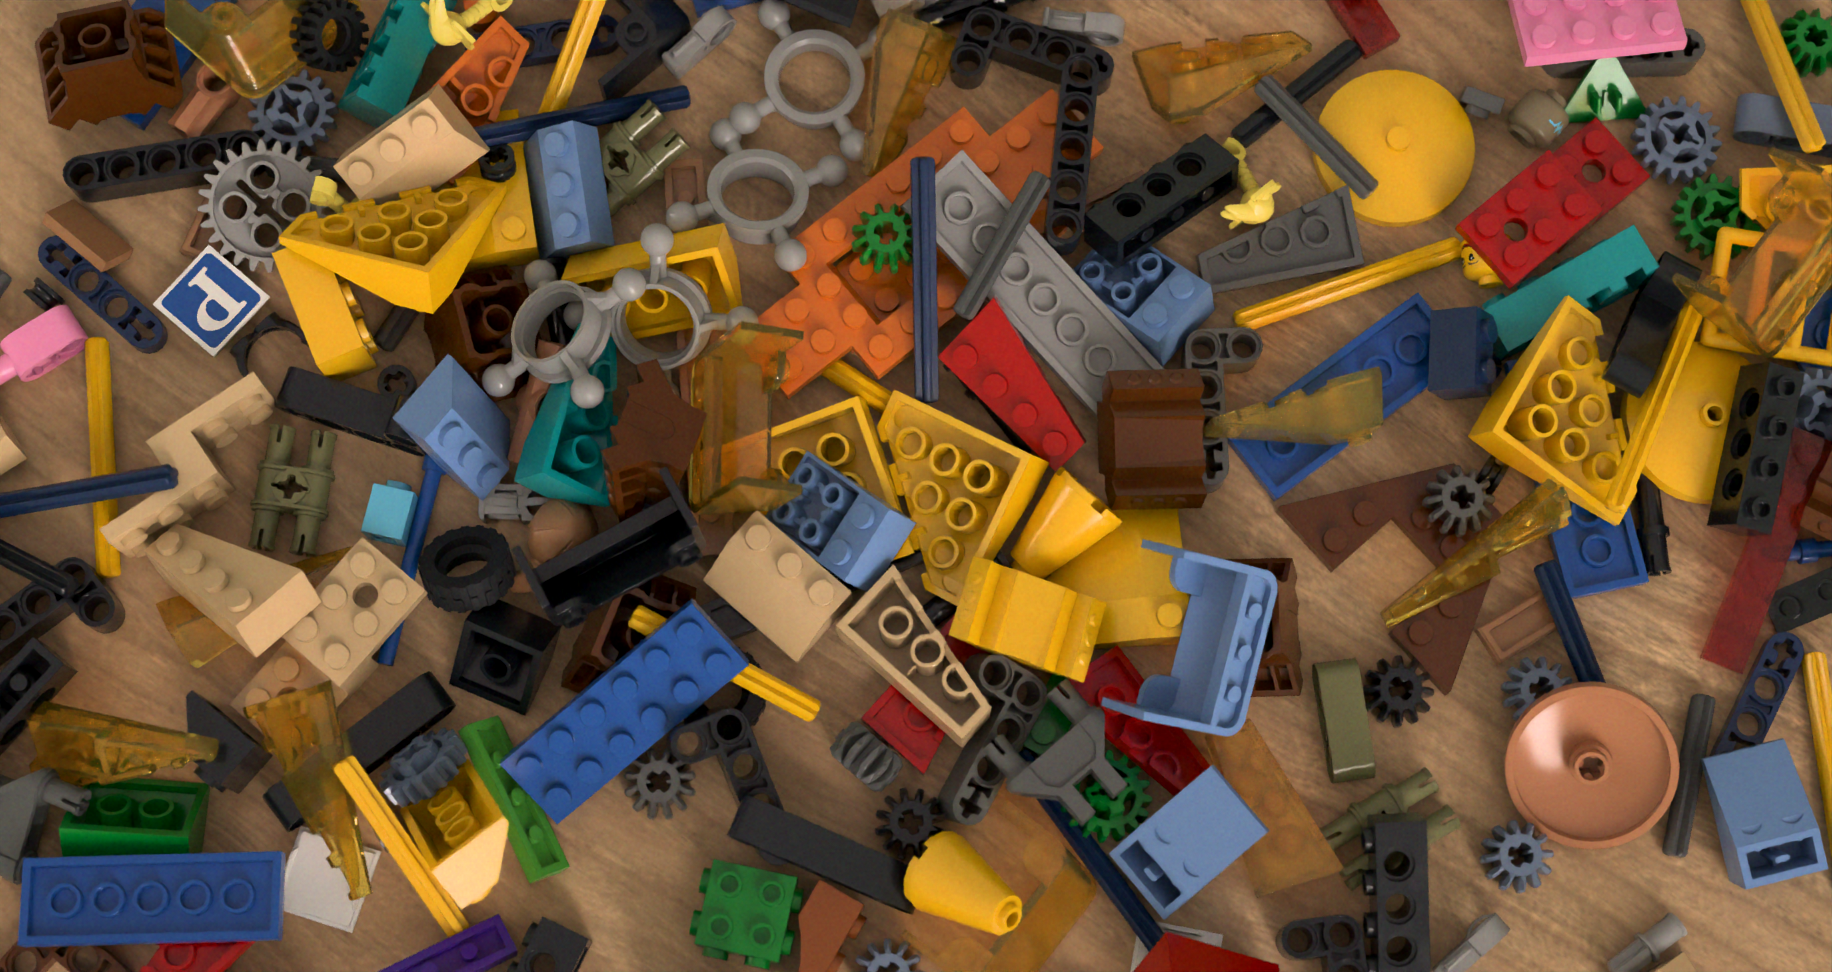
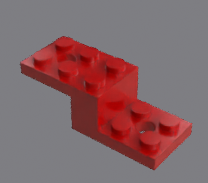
M1594 118L1552 153L1548 149L1456 226L1455 230L1502 282L1511 289L1553 253H1561L1644 184L1650 175L1597 118ZM1594 165L1599 168L1602 174L1601 181H1588L1583 176L1582 167ZM1507 223L1519 224L1524 230V239L1520 241L1509 239L1504 233V225Z

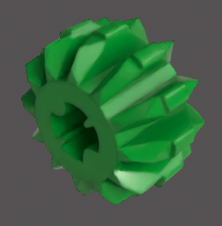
M1819 8L1814 9L1809 15L1804 9L1799 10L1793 15V18H1786L1780 25V33L1794 66L1798 68L1800 78L1806 77L1810 71L1818 77L1823 75L1827 68H1832V16L1822 19Z
M878 203L875 205V216L863 211L860 214L862 224L853 225L852 235L858 238L852 242V250L854 252H862L859 260L863 266L874 260V272L877 274L882 271L883 264H889V269L893 274L898 272L897 261L907 266L912 264V256L910 254L912 253L911 218L908 213L898 217L899 206L896 204H892L889 213H884L882 205ZM883 233L892 234L889 244L880 243V238L883 239Z

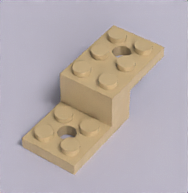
M254 371L146 440L161 465L169 464L178 470V485L173 489L157 491L100 528L108 543L129 559L134 556H145L144 550L176 523L188 528L194 521L192 518L206 509L207 511H212L219 508L228 501V495L236 490L210 450L215 446L216 448H222L230 444L237 438V432L249 424H260L273 414L272 409L276 408L274 406L276 399Z
M361 537L316 587L315 591L322 602L281 636L286 642L229 704L293 760L297 759L376 670L379 664L371 658L372 655L428 594L424 588L364 537ZM365 586L375 587L378 591L377 601L370 607H359L356 603L357 592ZM287 690H298L301 694L300 706L291 712L283 711L280 707L282 694Z

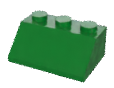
M83 774L78 787L91 791V799L86 800L82 798V800L89 802V806L81 816H76L66 811L59 826L62 857L202 853L210 786L206 783Z

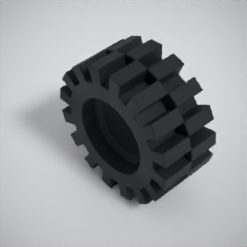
M306 0L308 6L300 5L297 9L301 17L293 16L291 20L292 24L297 25L296 31L289 30V37L297 39V42L291 44L293 51L300 52L296 57L301 62H305L306 66L334 73L336 71H348L347 66L355 67L358 63L354 57L363 58L365 51L360 49L361 44L368 45L369 38L363 37V32L369 31L368 24L360 23V21L366 18L364 13L356 11L358 6L348 2V0ZM330 19H333L337 27V36L331 48L326 50L322 42V32L325 24Z

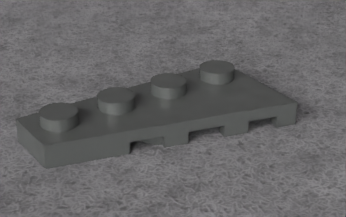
M1345 185L1334 192L1315 199L1287 214L1198 254L1196 262L1200 278L1211 284L1212 294L1363 265L1364 260L1349 186Z

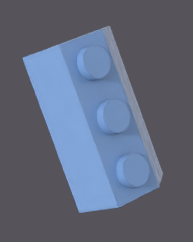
M572 120L538 129L525 142L523 148L540 259L553 257L567 259L570 255L615 246L597 127Z
M447 354L395 414L393 419L452 480L483 501L509 470V460L507 457L510 449V420L459 363Z

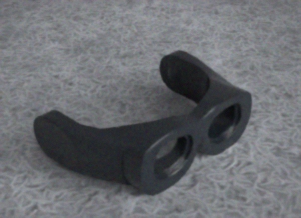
M273 312L256 326L253 333L246 335L230 350V354L235 358L241 375L245 377L250 374L247 366L248 355L257 339L274 331H290L298 335L301 342L309 347L303 331L296 324L281 318L276 312Z

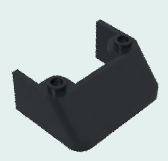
M615 0L628 13L616 28L617 43L627 56L598 80L603 101L621 98L663 63L661 56L665 51L668 52L691 31L688 16L673 0Z
M667 467L659 470L670 493L669 497L546 563L534 568L519 545L511 549L541 608L554 626L564 625L566 629L576 627L587 620L588 613L678 565L680 567H687L702 558L703 554L701 551L706 547L707 543Z

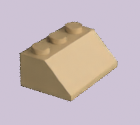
M437 84L346 150L333 167L360 200L373 198L375 205L381 206L389 201L400 200L399 192L430 185L433 192L489 152L490 148L441 86Z
M758 510L752 514L727 542L703 579L705 584L796 663L800 661L853 602L852 592Z

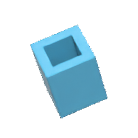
M387 480L386 486L373 484L361 532L367 539L406 547L418 502V496L415 492L411 491L412 487L410 485L393 480Z

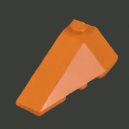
M501 15L473 43L474 49H467L430 88L432 89L439 84L472 127L496 122L502 103L509 88L512 86L530 45ZM472 164L445 183L450 186L454 185L455 179L460 178Z

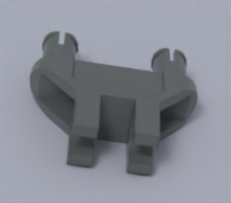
M1066 678L1058 687L1063 694L1055 687L1047 697L1054 702L1072 723L1070 726L1071 730L1034 762L1031 760L1026 762L1005 738L1006 736L1003 733L994 739V743L1004 755L991 742L982 752L990 758L1007 778L1005 782L1007 785L1006 789L1011 794L1059 801L1082 827L1094 816L1095 811L1075 788L1079 782L1090 774L1112 800L1126 789L1127 783L1104 758V710L1096 705L1091 707L1072 686L1070 680Z
M45 767L17 780L0 774V875L7 881L17 885L21 884L23 858H39L37 851L50 804L69 811L76 816H81L89 806V802L82 800V798L86 800L91 799V791L61 780L57 770L50 767Z

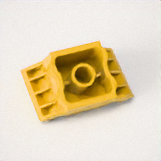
M973 556L949 635L974 645V648L991 654L1005 656L1013 662L1041 672L1053 673L1084 683L1107 603L1025 572L1002 566L991 560Z

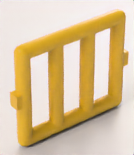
M1727 226L1721 227L1717 232L1710 276L1707 275L1704 279L1702 293L1707 294L1700 342L1707 347L1832 367V313L1826 350L1801 346L1815 258L1832 260V244ZM1732 244L1757 248L1743 336L1718 332ZM1774 251L1798 255L1784 343L1759 339Z

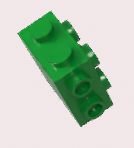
M714 859L711 869L705 867L703 869L699 893L706 895L702 911L694 910L689 935L696 936L694 944L704 948L703 956L727 961L729 953L745 957L744 965L769 970L771 962L780 964L782 955L790 957L795 931L788 930L791 913H800L805 889L797 888L799 880L795 876Z

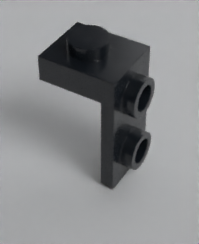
M1832 567L1763 596V602L1778 633L1790 631L1832 613Z

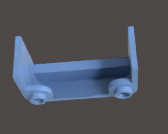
M1143 539L1142 548L1173 556L1169 572L1171 584L1176 590L1191 594L1171 675L1154 674L1149 676L1140 687L1136 704L1103 697L1101 706L1145 721L1220 736H1232L1242 728L1246 719L1277 596V580L1273 573L1265 569Z

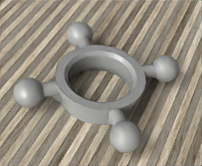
M765 0L758 9V19L765 28L775 30L781 40L770 53L765 65L764 84L767 97L754 104L740 102L733 106L729 113L731 125L740 134H750L759 127L761 118L772 112H779L792 124L806 129H823L834 125L841 136L839 146L843 156L851 161L865 159L872 148L871 139L865 131L855 129L847 115L856 107L864 90L865 72L862 62L874 55L880 57L892 55L898 49L900 42L897 31L889 25H878L870 31L866 42L854 48L845 38L827 30L807 29L794 32L788 23L790 11L787 4L782 0ZM821 51L828 53L840 60L846 67L850 76V87L842 101L833 108L821 112H808L796 108L783 96L779 87L781 72L792 58L804 52Z
M729 118L717 120L711 126L710 140L716 148L725 150L728 156L715 165L708 177V201L696 205L686 201L673 203L666 212L667 225L672 231L678 233L694 229L698 221L703 219L716 224L725 223L729 237L737 241L755 245L775 243L774 259L776 264L785 271L799 270L806 262L807 251L800 241L791 239L789 234L796 228L800 217L806 210L809 188L819 183L828 187L841 185L848 175L846 162L837 155H827L819 160L815 168L802 171L794 161L780 153L765 149L743 150L740 145L742 134L735 130ZM762 177L776 181L788 189L793 202L782 215L770 220L755 221L742 218L733 213L724 203L722 193L729 184L739 179Z
M652 223L644 228L640 237L641 246L650 257V268L640 270L646 280L645 290H665L683 301L689 309L693 320L692 339L685 347L673 352H657L644 347L633 337L627 326L625 311L628 301L624 300L610 309L612 315L611 334L620 352L634 364L657 359L673 393L681 398L679 388L672 382L671 369L694 359L707 344L712 330H727L731 336L737 339H747L756 333L759 320L757 314L746 306L735 307L728 314L713 313L706 293L697 282L680 271L667 268L666 254L673 247L674 236L668 226L662 223ZM571 301L564 309V321L574 331L583 319V302Z
M542 259L534 260L527 265L524 271L525 283L534 292L523 302L514 318L511 329V361L506 365L493 364L489 366L482 375V385L488 394L502 397L513 390L515 378L528 370L534 377L546 383H563L573 379L574 382L571 385L570 394L574 403L586 409L596 407L603 400L604 386L597 377L589 374L588 369L599 358L608 342L612 327L610 309L622 300L635 301L639 299L645 292L646 280L637 269L624 268L614 276L611 288L605 292H596L591 288L578 286L571 281L557 280L556 269L549 261ZM567 302H583V319L574 338L565 348L553 356L538 359L535 352V340L543 321L553 310Z

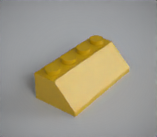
M725 223L673 233L674 244L666 254L667 268L680 271L697 282L706 293L713 313L728 314L733 308L743 306L737 257ZM640 241L570 255L561 280L574 282L578 286L588 287L596 292H605L612 287L613 278L621 269L634 268L640 271L650 268V257L642 248ZM647 289L639 299L627 302L625 311L626 322L635 339L693 328L692 316L687 306L677 296L665 290Z
M469 759L456 767L459 773L455 775L453 780L447 782V786L438 789L435 796L426 800L421 799L416 805L410 801L399 810L430 871L461 910L470 903L474 904L484 899L491 891V887L498 883L509 825L508 820Z

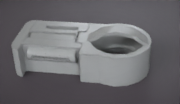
M717 6L703 13L692 27V30L668 52L665 51L662 54L664 66L677 79H680L731 34L737 21L723 6Z
M1050 7L1044 8L1042 27L1087 44L1112 47L1123 42L1125 21L1121 17L1108 12L1096 13L1086 11L1085 14L1051 10Z
M498 484L483 501L479 499L478 516L485 524H487V518L519 520L521 518L522 523L528 525L534 517L530 514L529 506H542L552 498L533 497L538 493L521 484Z
M1496 913L1479 917L1467 929L1466 938L1431 969V972H1465L1480 957L1484 956L1510 931V928ZM1488 917L1471 932L1472 928L1478 921Z

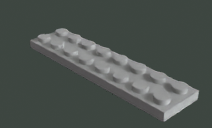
M961 150L935 174L937 248L969 281L1011 208L1012 203L970 157ZM911 197L900 207L905 213L909 214L910 218ZM1028 223L985 299L989 303L993 297L996 296L1005 314L1012 325L1016 327L1024 342L1097 419V401H1102V384L1107 371L1156 370L1164 368L1040 233Z

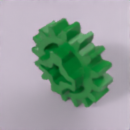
M1715 173L1710 174L1705 183L1700 177L1695 178L1690 184L1691 188L1685 186L1678 194L1681 200H1676L1671 206V210L1678 213V215H1675L1670 220V226L1680 227L1681 229L1674 237L1675 240L1686 239L1688 245L1685 248V252L1688 254L1695 248L1700 251L1699 260L1704 261L1709 254L1714 255L1717 232L1721 227L1738 228L1735 223L1737 217L1740 216V229L1758 232L1761 230L1759 225L1752 223L1757 221L1756 219L1750 220L1739 209V186L1737 188L1732 186V176L1729 175L1722 183L1718 182ZM1695 202L1696 205L1693 207V209L1696 212L1695 219L1692 220L1691 208L1693 203ZM1724 215H1727L1723 220H1720V219H1715V220L1710 219V220H1708V221L1705 222V220H1706L1709 216L1712 217V218H1715V217L1718 216V217L1720 218V217H1722V216H1724ZM1732 244L1730 258L1732 260L1737 258L1742 253L1741 249L1747 250L1749 247Z
M1107 750L1104 758L1127 783L1126 789L1110 801V796L1090 774L1087 776V788L1083 792H1080L1081 782L1075 786L1077 791L1095 811L1094 816L1083 825L1082 837L1087 838L1092 831L1096 832L1099 843H1103L1109 834L1112 835L1116 842L1122 840L1125 836V831L1131 834L1139 827L1138 823H1143L1148 817L1149 813L1144 808H1147L1152 802L1151 796L1143 794L1149 787L1150 781L1137 778L1141 768L1135 766L1130 769L1126 766L1128 763L1126 755L1119 761L1113 759L1112 750ZM1128 800H1131L1130 811H1129V813L1124 817V816H1123V812L1125 811L1124 804H1125ZM1063 806L1060 808L1061 812L1069 813ZM1072 818L1069 825L1070 827L1077 826L1078 823L1074 818Z

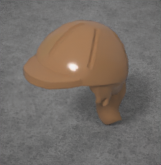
M550 499L543 504L528 524V527L531 528L527 540L529 553L532 557L530 562L536 568L598 535L599 527L591 507L588 504L562 499ZM520 568L516 571L515 583L509 590L521 594L530 593L533 590Z

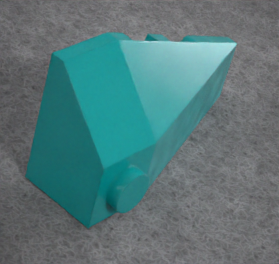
M581 323L578 324V326H577V328H576V330H575V332H574V335H573L572 339L574 338V336L576 335L577 331L579 330V327H580ZM609 336L608 342L599 358L588 369L589 374L597 377L604 386L603 400L596 407L589 409L581 408L571 398L570 389L574 382L573 379L563 383H551L525 440L514 482L547 498L568 500L600 507L610 505L601 450L613 447L610 427L618 424V416L613 415V391L617 389L616 344L611 336Z

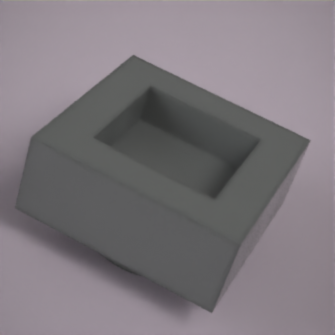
M1464 86L1459 101L1467 104L1465 112L1488 119L1490 113L1500 115L1505 99L1470 86Z

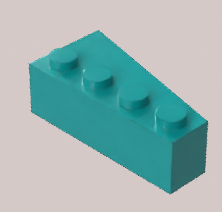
M389 0L364 50L365 54L363 58H360L337 105L338 108L377 129L406 107L412 90L423 73L422 67L425 60L437 44L429 30V16L420 5L422 2L429 5V0ZM444 0L446 11H453L457 0Z
M1635 225L1609 239L1607 238L1596 243L1576 258L1569 257L1555 265L1551 272L1542 277H1539V275L1530 277L1517 286L1518 290L1507 297H1505L1504 293H1500L1482 304L1484 311L1494 316L1497 325V340L1493 343L1495 356L1503 361L1526 349L1565 296L1569 295L1591 313H1595L1639 290L1660 266Z

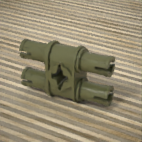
M650 99L646 100V103L626 121L621 122L619 120L612 124L613 128L599 140L604 177H607L609 180L607 182L609 186L606 190L611 217L625 204L627 206L634 205L636 203L635 199L654 182L664 179L665 172L663 170L690 148L689 144L683 141L684 138L674 128L648 152L640 148V140L661 121L666 119L665 115L659 112L660 109ZM619 155L626 157L625 161L628 164L629 173L623 169L624 166Z
M272 424L269 428L270 434L265 460H260V463L257 464V470H259L255 497L250 502L251 510L255 511L248 547L256 550H262V547H264L265 551H274L279 517L283 516L284 513L293 514L296 517L289 552L299 556H303V553H306V557H316L320 524L329 515V512L326 510L331 482L335 481L334 471L330 469L335 441L338 435L328 431H324V435H321L320 430H311L306 465L301 466V468L293 467L289 463L294 436L297 430L283 425L282 429H279V424ZM294 483H297L303 491L294 492L292 499H290L284 490L292 489Z
M1425 767L1395 786L1392 783L1382 785V790L1357 804L1355 802L1351 803L1347 808L1348 813L1322 828L1316 829L1318 838L1321 841L1337 833L1336 837L1322 844L1327 852L1331 854L1337 848L1361 835V828L1367 827V815L1408 813V807L1438 792V784L1434 780L1419 788L1418 785L1433 777ZM1447 804L1425 817L1427 820L1428 851L1430 850V844L1461 828L1458 817L1442 825L1440 824L1441 821L1455 814ZM1394 851L1388 854L1384 861L1385 869L1397 868L1402 863L1403 853ZM1363 853L1338 867L1342 878L1356 870L1359 871L1358 874L1344 881L1351 891L1362 884V871L1369 870L1368 853Z

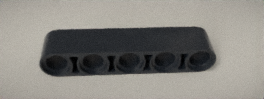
M1075 53L1067 58L1063 65L1059 83L1049 176L1051 184L1048 188L1043 238L1060 256L1069 255L1078 247L1084 225L1099 80L1098 63L1092 56L1085 53ZM1074 72H1081L1089 78V81L1077 83L1069 75ZM1070 110H1077L1085 116V119L1075 122L1067 118L1065 113ZM1067 148L1075 149L1080 153L1081 158L1068 160L1062 155L1061 151ZM1061 187H1069L1078 196L1073 199H1064L1059 196L1057 190ZM1066 226L1072 230L1074 235L1070 238L1062 239L1054 234L1053 228Z
M241 129L79 155L71 158L65 164L63 179L75 195L87 203L207 185L211 183L203 177L204 174L218 175L219 170L213 162L207 166H200V161L205 155L216 154L215 160L218 159L228 164L230 161L226 150L232 149L240 156L243 142H248L251 147L257 148L260 137L251 130ZM175 160V165L170 171L165 173L159 172L164 162ZM265 165L256 168L253 177L264 173ZM135 167L133 174L129 178L119 179L123 169ZM88 173H94V177L89 184L79 186L81 177Z
M431 671L423 673L274 784L264 793L262 798L286 831L291 832L308 822L347 792L333 771V767L339 761L353 755L366 773L370 775L391 759L394 754L407 747L413 738L424 734L450 714L456 707V704Z
M743 795L728 831V837L889 907L913 915L915 907L911 901L906 899L904 894V877L908 864L764 801Z

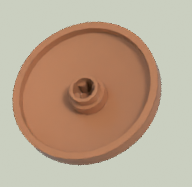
M1578 682L1561 686L1542 695L1520 715L1510 732L1505 749L1504 768L1506 783L1511 799L1519 813L1528 823L1534 824V829L1540 834H1546L1549 839L1574 848L1605 849L1619 846L1638 838L1652 828L1667 811L1674 798L1679 780L1678 751L1671 730L1664 718L1643 697L1626 688L1609 683Z

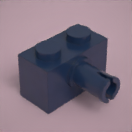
M1478 306L1431 311L1429 392L1444 400L1491 397L1492 383L1495 382L1502 371V368L1495 366V364L1502 365L1501 360L1493 355V343L1496 342L1498 335L1494 316Z

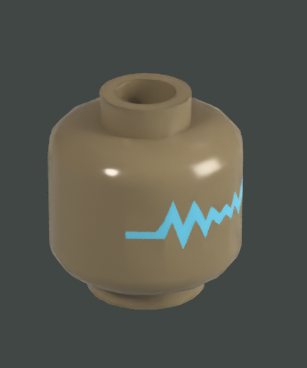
M1538 89L1529 90L1508 114L1511 124L1508 128L1510 134L1528 149L1532 150L1535 146L1539 148L1548 147L1569 123V116L1564 109L1567 102L1553 89H1548L1546 93Z

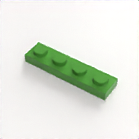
M499 715L467 724L458 731L459 735L468 749V754L475 769L509 822L507 837L529 884L561 873L570 867L543 809L500 765L501 758L514 747Z

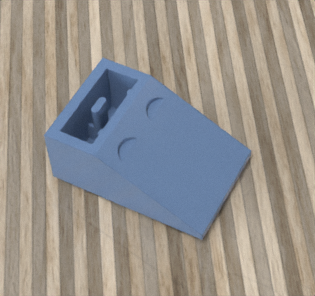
M1152 246L1118 269L1092 249L1073 269L1162 367L1182 347L1189 334L1197 330L1215 310L1211 284Z
M809 451L805 453L765 516L813 559L843 581L866 592L885 573L916 525V522Z
M1781 738L1701 758L1730 882L1747 890L1828 869L1819 826L1785 739Z
M1211 765L1134 830L1109 855L1163 920H1165L1268 833L1269 829L1218 769Z

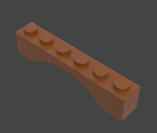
M819 879L798 916L801 934V955L798 972H837L846 955L840 952L846 939L850 937L856 940L867 920V917L861 915L865 908L864 904Z

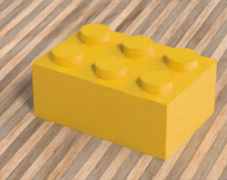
M287 247L272 253L315 363L324 376L342 382L378 367L373 354L379 352V348L364 319H358L365 314L356 293H353L349 282L346 281L348 279Z

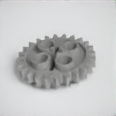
M259 139L257 151H253L248 142H243V155L239 156L232 149L226 150L230 161L228 164L218 159L213 161L219 173L218 175L204 174L203 177L212 184L211 189H201L198 191L200 195L209 198V204L197 207V210L209 213L210 219L200 225L201 228H214L215 233L208 239V242L213 243L222 240L224 245L219 253L221 256L231 251L235 252L234 265L236 266L242 263L245 258H248L250 271H255L260 261H264L267 272L271 273L275 266L272 253L286 247L279 243V237L276 244L271 247L261 244L257 237V231L262 224L269 223L276 227L280 236L286 228L272 214L265 213L260 215L257 212L260 204L249 194L245 193L237 185V182L243 180L262 199L273 197L275 201L272 204V208L290 223L297 218L290 215L284 205L287 196L291 193H298L303 196L306 201L304 213L316 211L318 218L328 216L323 214V208L328 206H317L309 203L315 176H321L324 172L322 169L312 172L307 169L313 159L311 156L299 162L296 159L298 147L293 146L287 154H284L282 141H276L272 151H268L265 140ZM261 165H267L275 174L273 185L267 189L260 188L254 182V172ZM233 195L242 197L247 203V212L241 219L231 217L226 210V203Z

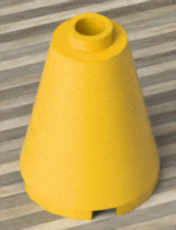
M1060 466L1054 473L1010 552V555L1015 560L1011 566L1013 569L1045 579L1118 528L1123 521L1095 493L1086 488L1082 483H1078V478L1066 468Z
M942 831L930 837L923 844L928 849L920 859L916 856H913L904 877V894L906 899L911 901L913 906L919 911L995 935H1003L1013 930L1019 924L1022 917V902L1020 898L965 837L958 835L954 831Z

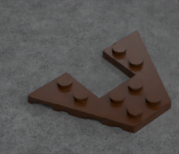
M1454 463L1278 507L1275 512L1330 572H1333L1390 520L1400 528L1439 570L1447 581L1390 631L1388 635L1411 660L1419 662L1418 668L1422 672H1428L1430 674L1429 680L1446 696L1453 687L1511 524L1492 504L1487 506L1493 514L1489 521L1480 520L1482 528L1477 533H1473L1467 528L1466 534L1463 537L1456 536L1453 526L1445 534L1441 533L1439 530L1443 521L1440 519L1432 523L1428 522L1427 517L1435 509L1422 506L1423 499L1432 496L1426 491L1425 487L1429 481L1437 482L1436 474L1442 469L1451 475L1452 468L1455 466ZM1458 494L1451 498V501L1458 502L1459 509H1462L1467 504L1466 501L1459 500Z

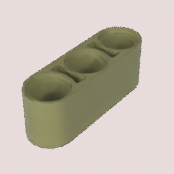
M1356 658L1313 663V686L1326 765L1331 783L1375 778V758L1361 674Z

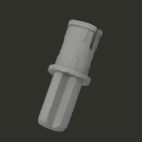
M1673 913L1666 914L1662 920L1644 934L1636 933L1634 935L1635 941L1608 961L1609 971L1638 972L1649 962H1658L1660 960L1659 955L1681 937L1687 935L1685 926Z

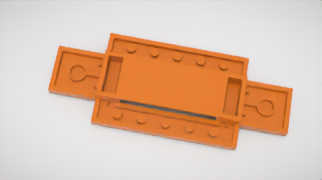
M1052 88L991 136L986 133L967 109L962 107L794 238L800 241L807 251L806 262L799 270L786 271L798 286L758 316L759 325L753 336L747 339H738L788 400L848 352L855 353L877 380L914 352L912 264L907 266L897 261L898 272L895 274L891 273L889 264H883L882 271L877 274L874 272V260L864 266L860 263L859 258L862 252H853L836 266L833 263L851 250L852 242L858 239L852 235L853 225L862 224L860 214L863 211L875 216V205L878 203L882 205L884 213H889L892 204L899 206L898 212L902 210L900 207L911 197L910 161L914 157L928 156L934 158L936 174L958 152L963 150L1012 204L1030 173L1037 171L1049 178L1058 94ZM1072 110L1065 113L1070 120L1080 121ZM1094 136L1092 138L1090 162L1102 154L1104 149ZM1067 148L1061 151L1062 155L1068 160L1081 158L1080 153L1075 149ZM1048 190L1029 221L1042 237L1047 204L1044 198L1047 197ZM1057 226L1053 228V232L1057 237H1060L1067 232V227ZM883 233V239L880 238V243L889 244L892 234ZM937 248L939 333L959 317L953 308L968 280Z

